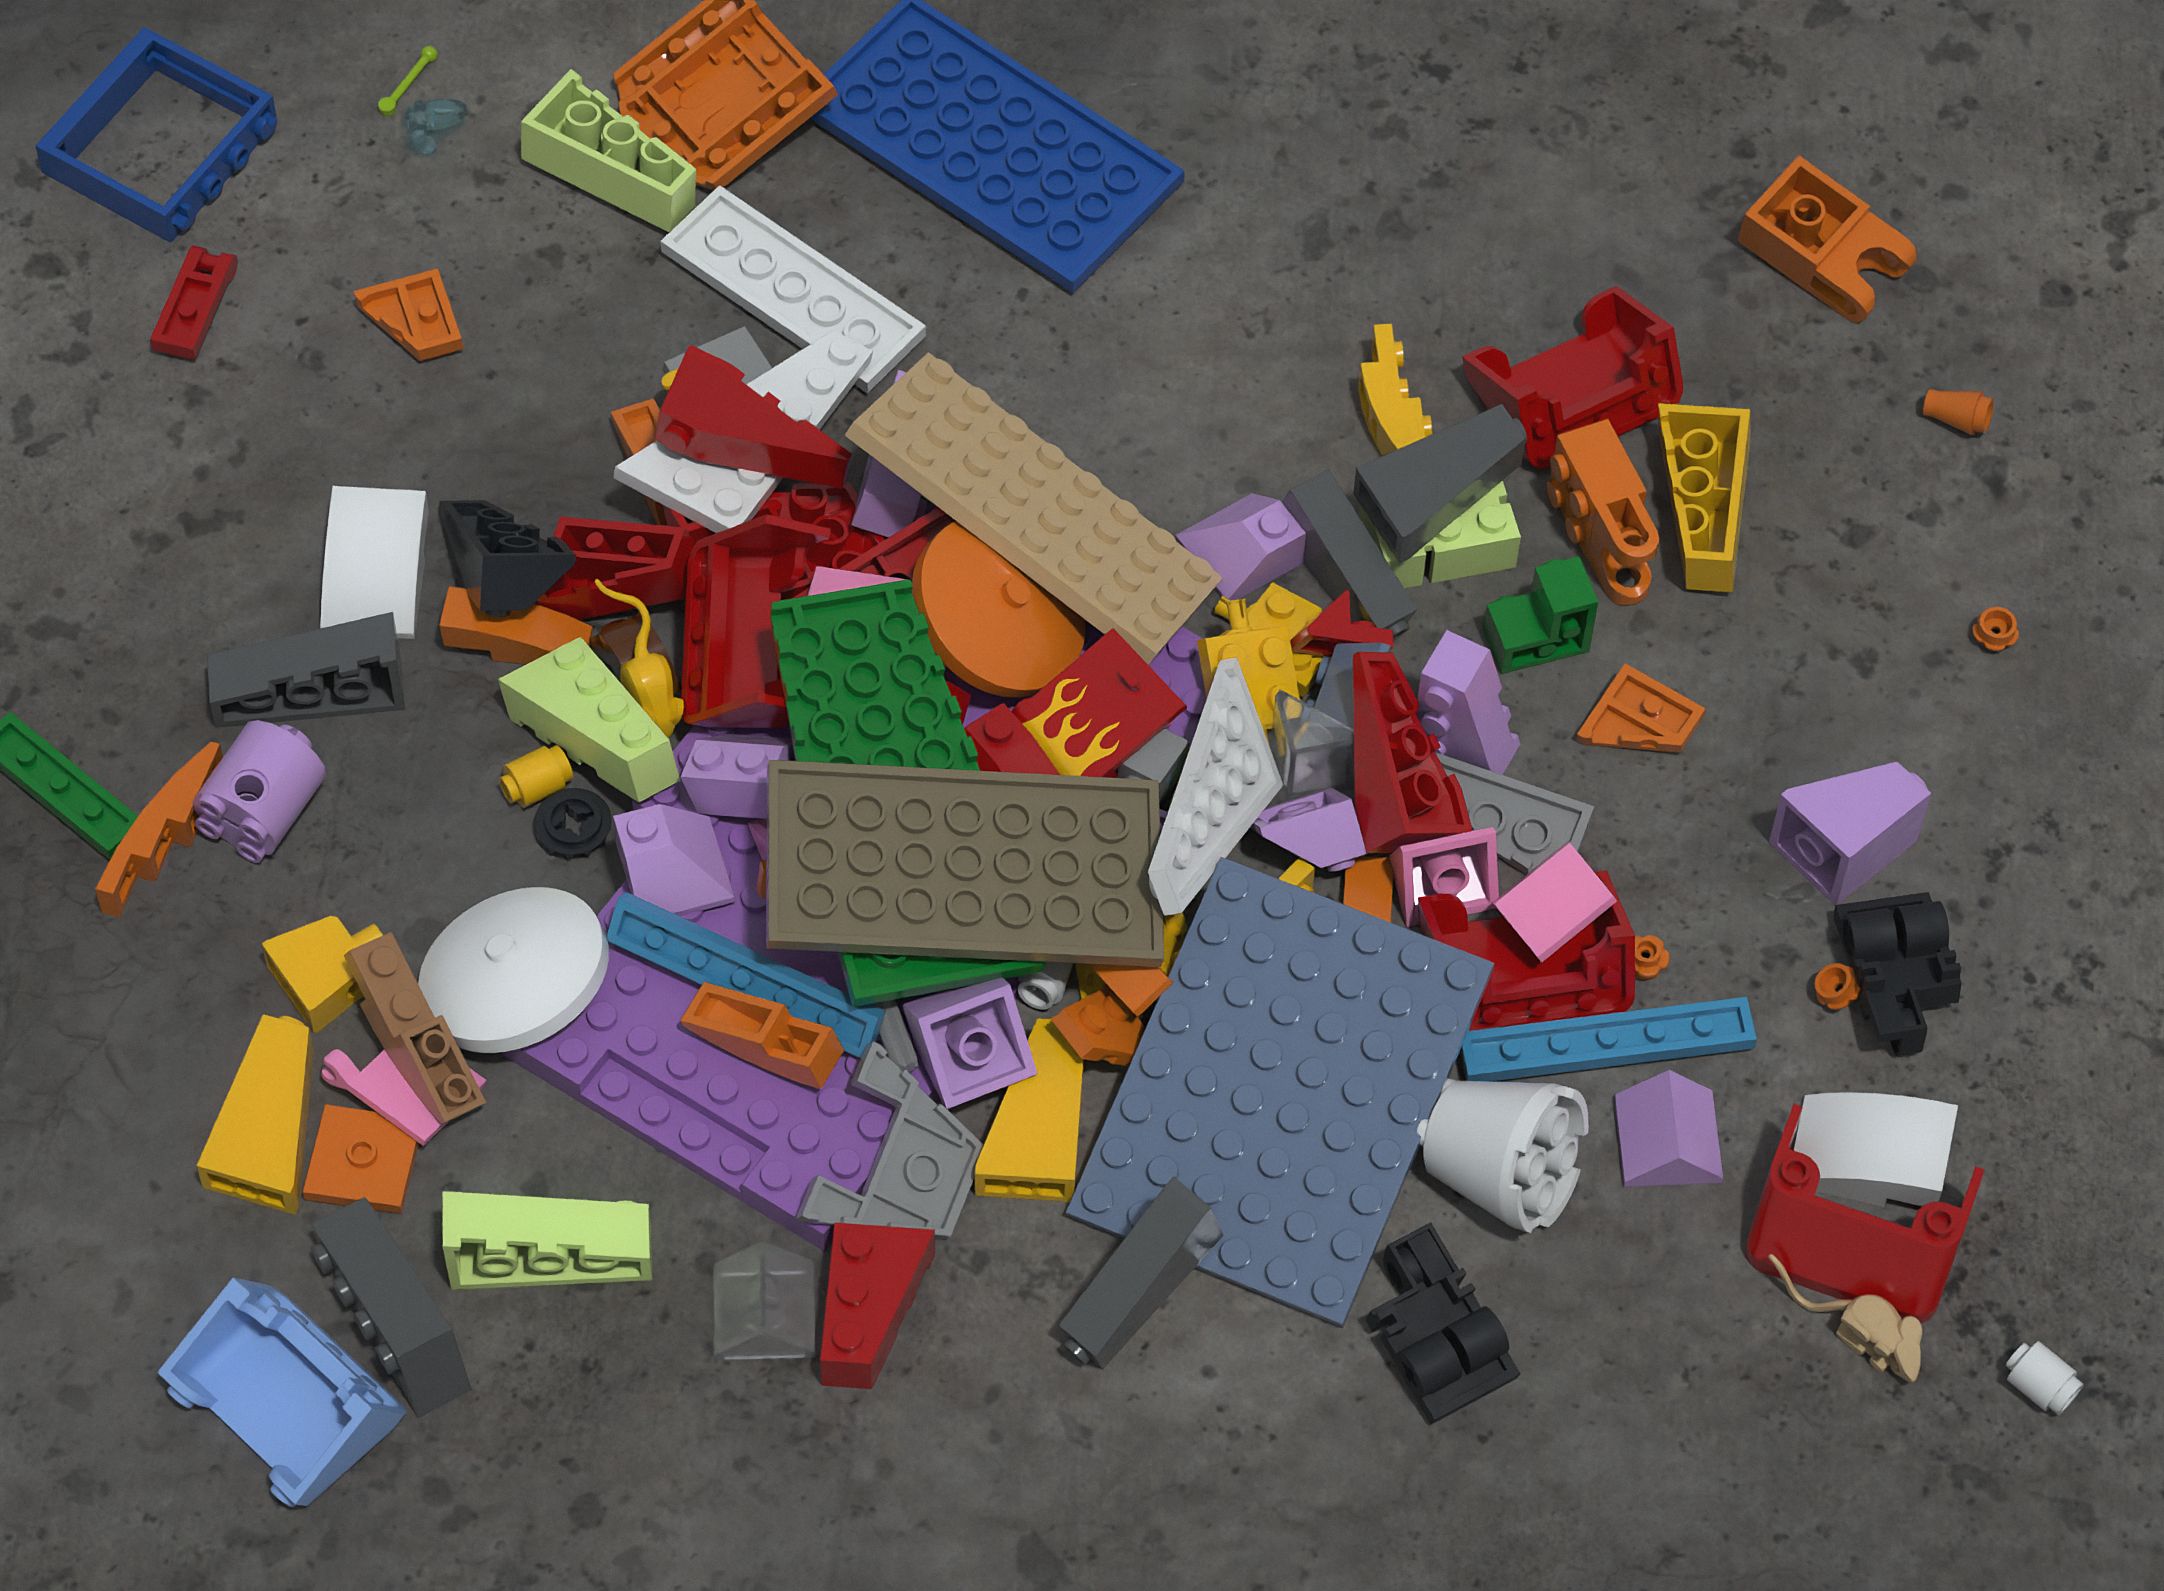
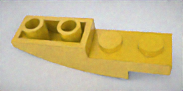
M1375 324L1371 345L1372 362L1360 363L1358 393L1368 430L1381 456H1384L1432 435V423L1430 415L1422 414L1420 397L1409 398L1407 379H1399L1398 369L1403 368L1404 364L1402 341L1394 342L1392 324Z

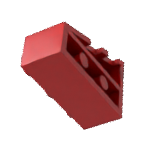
M560 516L553 536L564 540L575 553V565L535 602L537 605L568 615L577 620L636 608L631 604L605 595L597 587L596 579H599L610 590L638 598L645 606L686 598L688 559L696 543L685 527Z
M834 1222L820 1357L822 1386L873 1389L898 1336L897 1331L908 1308H911L917 1296L916 1291L922 1278L935 1258V1230Z

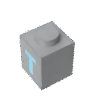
M1165 728L1162 729L1118 767V778L1159 780L1160 807L1181 776L1189 752V741Z

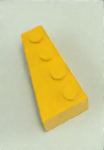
M1658 403L1659 437L1686 589L1733 593L1751 443L1750 409Z

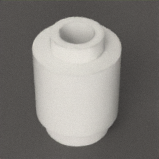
M2039 1341L2032 1347L2023 1343L2005 1365L2011 1370L2007 1381L2044 1411L2050 1408L2057 1415H2060L2070 1405L2084 1386L2075 1377L2077 1371Z

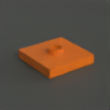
M325 1104L303 1188L304 1200L347 1206L366 1197L374 1210L402 1214L419 1143L378 1112Z

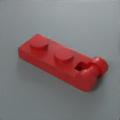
M194 245L190 247L151 335L150 343L152 350L193 360L196 359L229 281H232L235 277L238 265L237 255L222 252L220 256L209 254L207 248ZM204 271H208V272H212V274L209 275V274H205V273H203V272H204Z

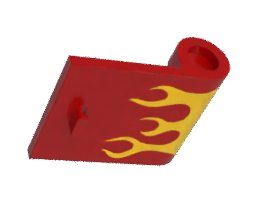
M1112 628L1032 698L1028 697L1021 700L1011 712L1033 735L1060 775L1118 778L1115 770L1186 710L1187 706L1120 634Z

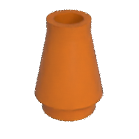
M1929 389L1924 402L1923 415L1933 417L1972 436L1976 432L1985 434L1992 419L1994 398L1986 397L1984 391H1939Z

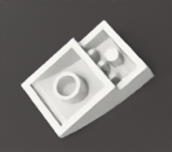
M344 486L332 487L324 556L320 628L393 612L397 637L415 639L425 566L424 544L429 515L426 491Z
M1844 1092L1805 1095L1794 1151L1809 1156L1817 1164L1820 1171V1181L1816 1192L1884 1207L1887 1198L1924 1206L1930 1202H1939L1958 1105L1922 1098L1879 1093Z

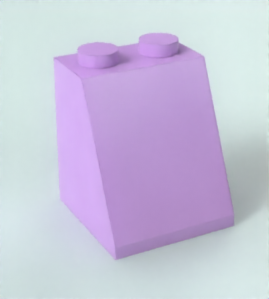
M1898 762L1789 788L1780 796L1769 843L1834 905H1838L1917 842L1931 792L1917 774L1908 772Z

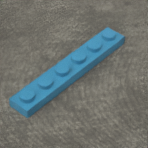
M625 892L617 899L606 936L607 941L699 984L706 982L785 1004L790 1015L793 1017L832 1027L844 1051L859 1058L862 1057L868 1043L877 1041L886 1011L871 1004L852 1007L849 994L628 892Z
M1747 997L1468 1031L1460 1049V1055L1466 1081L1490 1082L1755 1049L1757 1037Z

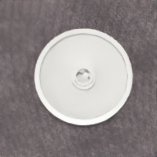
M546 887L511 890L474 905L453 920L442 931L424 958L418 985L434 1017L443 1015L459 1048L481 1053L507 1052L530 1046L555 1034L573 1021L587 1007L604 980L609 962V945L606 933L597 916L589 905L577 896L566 891Z

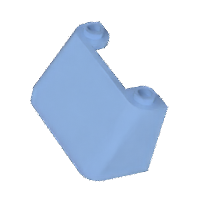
M234 1277L157 1372L170 1384L167 1391L177 1402L187 1408H192L194 1404L210 1408L272 1467V1470L269 1472V1478L274 1484L270 1487V1490L279 1500L290 1507L310 1505L394 1430L407 1414L404 1406L286 1295L267 1284Z

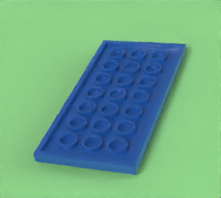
M901 0L823 74L834 85L839 95L809 118L1072 293L1184 182L1185 170L923 0Z

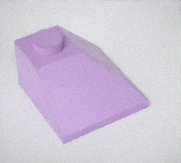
M1251 493L1176 534L1175 540L1193 555L1201 557L1210 563L1213 570L1223 578L1215 588L1216 593L1220 598L1225 596L1232 601L1242 598L1303 564L1306 532L1280 500Z
M1333 788L1267 807L1250 826V829L1316 866L1320 868L1327 867L1329 872L1351 867L1355 864V857L1367 854L1352 799Z
M663 804L613 816L616 846L632 895L678 916L735 902L732 886L709 816Z

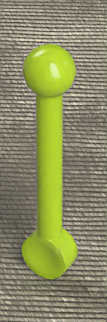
M425 46L421 50V58L390 97H384L379 100L378 108L381 115L392 116L396 112V102L427 63H432L437 59L438 52L433 46Z

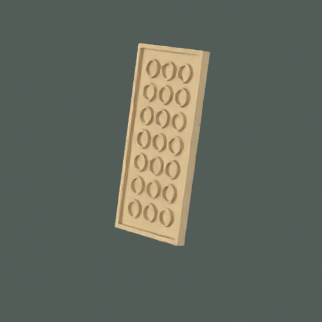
M929 352L852 423L845 434L856 445L1102 633L1106 634L1114 628L1148 665L1223 579L1213 570L1209 562L1193 555L1176 542L1170 532L1155 526L1142 516L1132 503L1117 497L1104 487L1095 475L1083 471L1066 458L1061 449L1045 442L1028 429L1023 420L1007 413L994 403L985 391L969 384L956 374L947 362L935 358Z

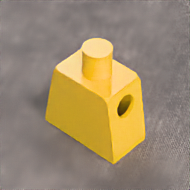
M328 916L268 939L261 944L267 968L310 1030L315 1034L364 996L344 955L348 951L383 935L373 923L351 936L338 917Z

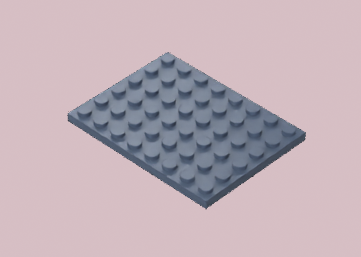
M1220 857L1168 976L1173 981V984L1158 999L1067 1208V1217L1125 1239L1165 1185L1174 1176L1212 1208L1224 1235L1197 1264L1196 1269L1344 1328L1420 1147L1421 1136L1417 1133L1421 1120L1430 1118L1440 1098L1442 1089L1449 1078L1494 971V963Z

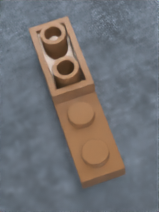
M392 932L348 951L344 957L366 999L360 1004L364 1014L400 1074L431 1114L441 1124H444L486 1104L487 1102L443 1015L434 1017Z

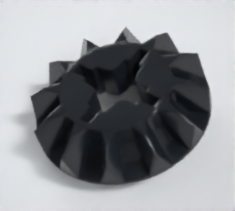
M567 788L557 791L548 796L536 812L535 829L538 841H542L547 846L550 854L558 852L564 854L569 860L573 855L582 853L590 856L594 848L599 845L605 846L607 835L612 830L610 809L606 802L592 791L581 788ZM566 812L576 822H582L580 835L574 833L571 828H566Z

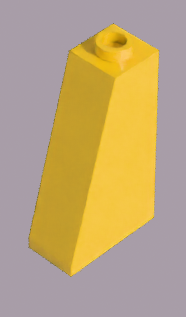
M265 1014L262 1015L196 1165L202 1188L296 1215L300 1203L314 1059V1047L310 1029L299 1020L289 1016L275 1018Z
M1054 1017L1036 1019L1028 1038V1044L1038 1074L1008 1086L976 1163L975 1196L1070 1202L1073 1197L1076 1182L1084 1059L1080 1058L1051 1019Z

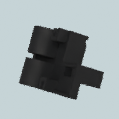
M1929 892L1835 905L1833 918L1850 967L1853 968L1858 986L1862 990L1860 1009L1864 1020L1871 1018L1878 1042L1890 1041L1896 1056L1922 1052L1928 1027L1921 1008L1959 1003L1962 985L1960 980L1961 966L1960 963H1956L1955 950L1950 951L1948 947L1949 924L1943 904L1940 901L1932 902Z
M1430 1222L1388 1244L1383 1256L1384 1267L1390 1281L1401 1295L1371 1310L1366 1317V1323L1372 1333L1381 1327L1389 1326L1384 1330L1380 1339L1430 1424L1436 1423L1517 1379L1521 1373L1508 1353L1509 1341L1501 1322L1490 1308L1480 1306L1473 1294L1475 1287L1472 1283L1461 1289L1459 1288L1460 1283L1466 1276V1272L1463 1268L1458 1269L1432 1223Z

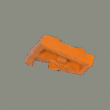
M438 268L354 291L357 307L419 361L464 349Z
M1624 663L1577 733V742L1582 745L1681 753L1704 719L1706 708Z
M1109 986L1063 1008L1051 1019L1081 1059L1092 1061L1107 1060L1112 1064L1127 1066L1132 1061L1146 1029L1140 1019Z

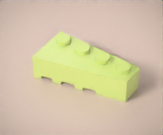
M572 69L521 121L522 160L669 233L695 207L696 168L657 137L650 139L639 130L640 123L628 114L624 117L609 106V99L597 89L593 92L582 84V77Z
M581 637L498 679L511 721L519 726L526 724L534 729L536 737L545 743L551 744L554 742L566 750L570 759L579 765L583 762L596 769L598 777L637 802H641L681 781L670 740Z
M443 1191V1251L451 1290L652 1280L649 1204L633 1201L609 1202Z

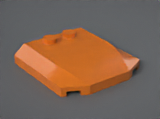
M703 0L613 73L614 82L619 92L620 101L618 104L620 114L623 117L627 114L640 123V131L650 139L657 137L696 168V185L713 191L719 185L724 188L839 95L834 85L809 58L806 60L762 13L755 0Z

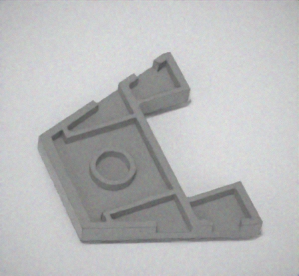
M872 1041L865 1047L851 1085L894 1105L895 1111L861 1195L817 1175L812 1178L796 1219L801 1222L834 1226L835 1222L935 1230V1238H949L952 1235L974 1180L976 1163L984 1144L942 1104L937 1105L918 1087L919 1082L907 1070L902 1071L886 1056L888 1052L880 1044Z

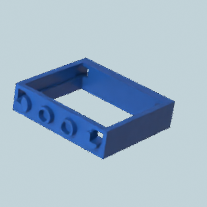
M143 27L35 147L43 174L171 243L182 230H187L193 224L196 214L209 200H213L219 195L225 181L235 170L241 169L247 163L250 153L262 140H266L272 135L278 122L273 95ZM155 71L242 116L241 120L164 206L76 159Z

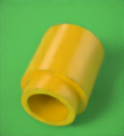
M558 745L549 749L546 746H542L504 764L502 767L504 776L499 778V784L503 794L511 804L517 801L522 808H526L557 791L565 789V783L573 780L574 775L568 758Z

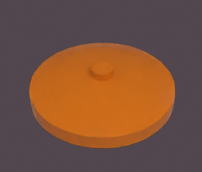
M955 521L949 524L925 545L914 568L912 595L919 613H924L929 630L927 634L936 655L940 654L942 662L962 680L982 691L997 696L1027 697L1038 693L1080 656L1085 640L1086 620L960 523Z

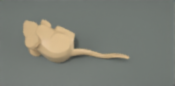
M1773 1254L1768 1256L1781 1275L1788 1293L1800 1306L1812 1312L1844 1311L1841 1317L1842 1322L1836 1335L1852 1351L1860 1356L1865 1352L1871 1356L1870 1364L1879 1373H1882L1887 1366H1890L1896 1375L1906 1381L1914 1382L1921 1366L1919 1344L1922 1337V1325L1917 1318L1907 1316L1901 1319L1892 1304L1881 1296L1871 1294L1861 1295L1853 1300L1813 1303L1798 1293L1780 1261Z

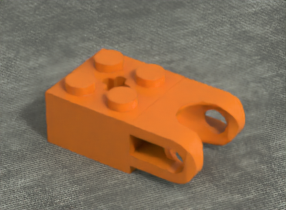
M1799 155L1745 213L1737 240L1844 318L1855 323L1863 321L1872 312L1875 302L1873 288L1858 272L1862 269H1876L1893 278L1901 277L1907 273L1917 260L1915 246L1909 239L1869 211V204Z
M1609 419L1557 435L1555 452L1550 458L1552 468L1550 481L1546 483L1548 498L1554 508L1559 507L1565 517V527L1569 539L1573 544H1579L1606 596L1618 605L1636 604L1645 599L1649 593L1652 576L1647 561L1655 558L1659 543L1658 531L1644 507L1647 490ZM1629 568L1634 580L1638 584L1634 587L1620 585L1616 581L1617 572L1621 569Z

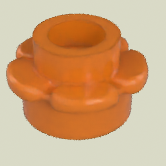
M1990 607L1977 617V624H1974L1972 629L1975 640L1979 643L1982 642L1985 648L1991 651H2002L2006 646H2013L2019 637L2015 616L2003 607ZM1991 630H1998L2000 633L1995 634Z
M1636 935L1635 978L1638 980L1654 979L1668 966L1670 960L1669 952L1664 950V943L1658 937L1653 935L1640 937ZM1643 952H1646L1650 955V957L1644 958L1641 956V954Z
M1840 963L1829 964L1822 968L1816 976V997L1821 1004H1827L1832 1010L1846 1008L1861 993V987L1859 988L1853 968ZM1843 985V988L1841 990L1836 991L1840 986Z

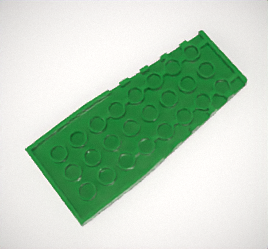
M900 580L780 600L771 604L769 615L796 761L980 771L977 764L978 753L971 736L967 737L962 725L960 706L956 696H951L944 678L945 667L940 654L935 655L927 634L929 626L924 613H919L912 595L913 584L910 580ZM838 952L852 1007L984 983L1000 977L1006 979L1043 972L1046 962Z

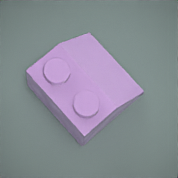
M722 734L697 739L680 776L697 813L767 819L769 760L796 761L792 738Z
M1002 977L984 983L937 991L902 1005L916 1050L946 1109L1038 1074L1011 986Z

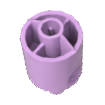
M260 720L249 721L193 799L195 811L199 815L195 821L196 827L204 835L212 839H219L221 837L236 846L240 855L251 862L260 863L265 855H271L327 776L324 764L311 749L312 744L301 731L289 725H280L279 727Z

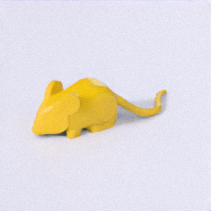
M596 579L595 583L600 591L613 599L633 605L642 616V626L635 643V658L621 665L620 680L623 687L669 739L675 725L682 717L684 701L682 698L674 697L672 674L665 657L660 654L649 653L647 650L648 637L651 630L649 611L638 598L610 590L599 579Z

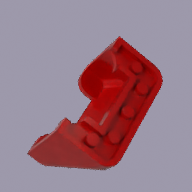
M1618 286L1597 294L1585 305L1581 320L1582 335L1510 367L1507 355L1494 346L1482 347L1462 356L1466 378L1489 410L1503 404L1512 419L1517 418L1522 423L1527 435L1523 458L1536 468L1546 469L1551 467L1550 458L1555 452L1557 435L1609 419L1615 433L1619 436L1657 418L1658 403L1678 404L1683 395V379L1674 327Z
M1607 870L1594 873L1616 898L1617 902L1543 962L1537 958L1504 917L1468 922L1465 905L1459 897L1452 894L1418 897V918L1422 935L1494 963V971L1468 1031L1619 1013L1629 1010L1635 998V934Z

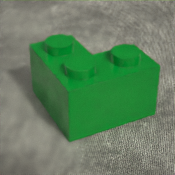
M1580 556L1566 560L1552 559L1541 566L1535 567L1531 593L1516 597L1506 595L1492 603L1486 604L1483 631L1501 675L1590 651L1599 602Z

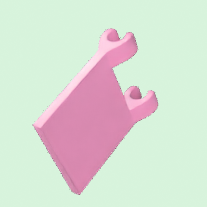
M339 1049L331 1051L324 1058L323 1063L326 1066L322 1069L321 1075L326 1082L348 1090L422 1146L448 1123L441 1124L425 1107L400 1074L385 1049L361 1072L351 1059ZM469 1068L478 1087L482 1090L486 1086L487 1080Z

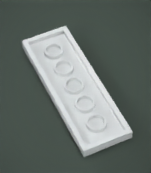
M720 185L660 241L662 253L802 349L835 330L873 350L871 363L854 384L866 393H869L926 336L925 324Z

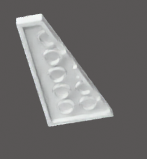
M833 330L746 385L762 397L767 392H770L780 400L777 407L796 422L807 420L820 430L871 363L873 350ZM657 441L615 466L613 476L614 479L715 533L752 520L784 478L698 461L682 453L674 452Z
M1237 657L1220 660L1148 870L1150 890L1153 896L1158 899L1164 916L1183 912L1214 873L1220 857H1227L1283 786Z

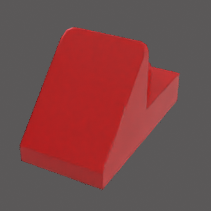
M1345 590L1331 601L1290 639L1292 652L1332 657L1336 644L1384 643L1390 645V650L1394 648L1393 630L1377 628L1374 623L1369 621H1355L1351 623L1349 590Z

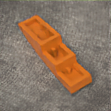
M210 742L180 768L146 805L119 843L95 888L102 913L120 918L137 878L156 882L173 842L189 847L192 846L199 830L195 825L199 815L195 811L193 799L223 758L219 743Z

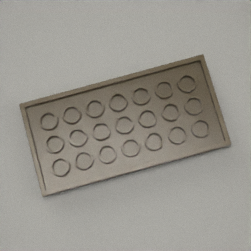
M769 760L767 766L766 948L1161 967L1164 960L1163 911L1158 899L1153 896L1150 890L1148 874L1160 837L1159 780Z

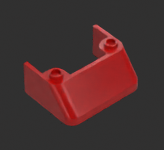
M765 514L700 539L693 546L687 565L681 698L684 701L682 717L686 723L702 727L784 728L789 726L781 679L778 680V660L769 612L771 604L781 600V592L791 589L803 577L806 568V560L803 556L804 547L829 539L830 528Z
M1793 1104L1745 1245V1255L1748 1262L1756 1270L1782 1279L1777 1268L1768 1258L1770 1254H1773L1784 1266L1791 1282L1840 1300H1853L1866 1294L1881 1296L1893 1305L1901 1319L1913 1316L1920 1323L1930 1320L1935 1315L1985 1169L1975 1166L1961 1208L1944 1202H1930L1917 1211L1911 1228L1815 1196L1820 1181V1171L1817 1164L1809 1156L1791 1150L1803 1108Z

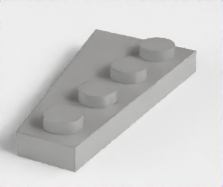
M1436 752L1447 776L1455 774L1462 788L1472 830L1476 831L1494 827L1496 831L1497 857L1524 874H1528L1566 842H1570L1579 853L1594 813V806Z

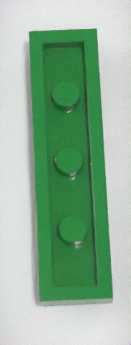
M7 713L0 720V770L110 860L117 846L138 818V815L13 713Z

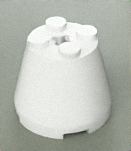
M1448 1078L1430 1118L1421 1120L1417 1129V1133L1421 1136L1419 1145L1424 1146L1423 1154L1426 1171L1513 1228L1531 1233L1532 1229L1538 1225L1549 1227L1563 1211L1577 1183L1581 1169L1574 1168L1573 1165L1577 1157L1579 1135L1584 1137L1588 1133V1110L1585 1099L1579 1091L1559 1084L1456 1081Z

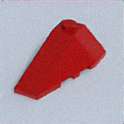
M692 345L688 347L659 411L655 441L664 444L674 452L682 453L698 461L843 488L847 480L852 453L809 421L799 420L796 422L777 407L780 400L770 392H767L762 397L741 380L745 374L732 364Z
M1359 651L1353 654L1355 809L1367 853H1393L1400 846L1473 831L1462 788L1455 774L1447 776L1435 750L1441 748L1435 734L1426 735L1416 715L1419 703L1393 652Z

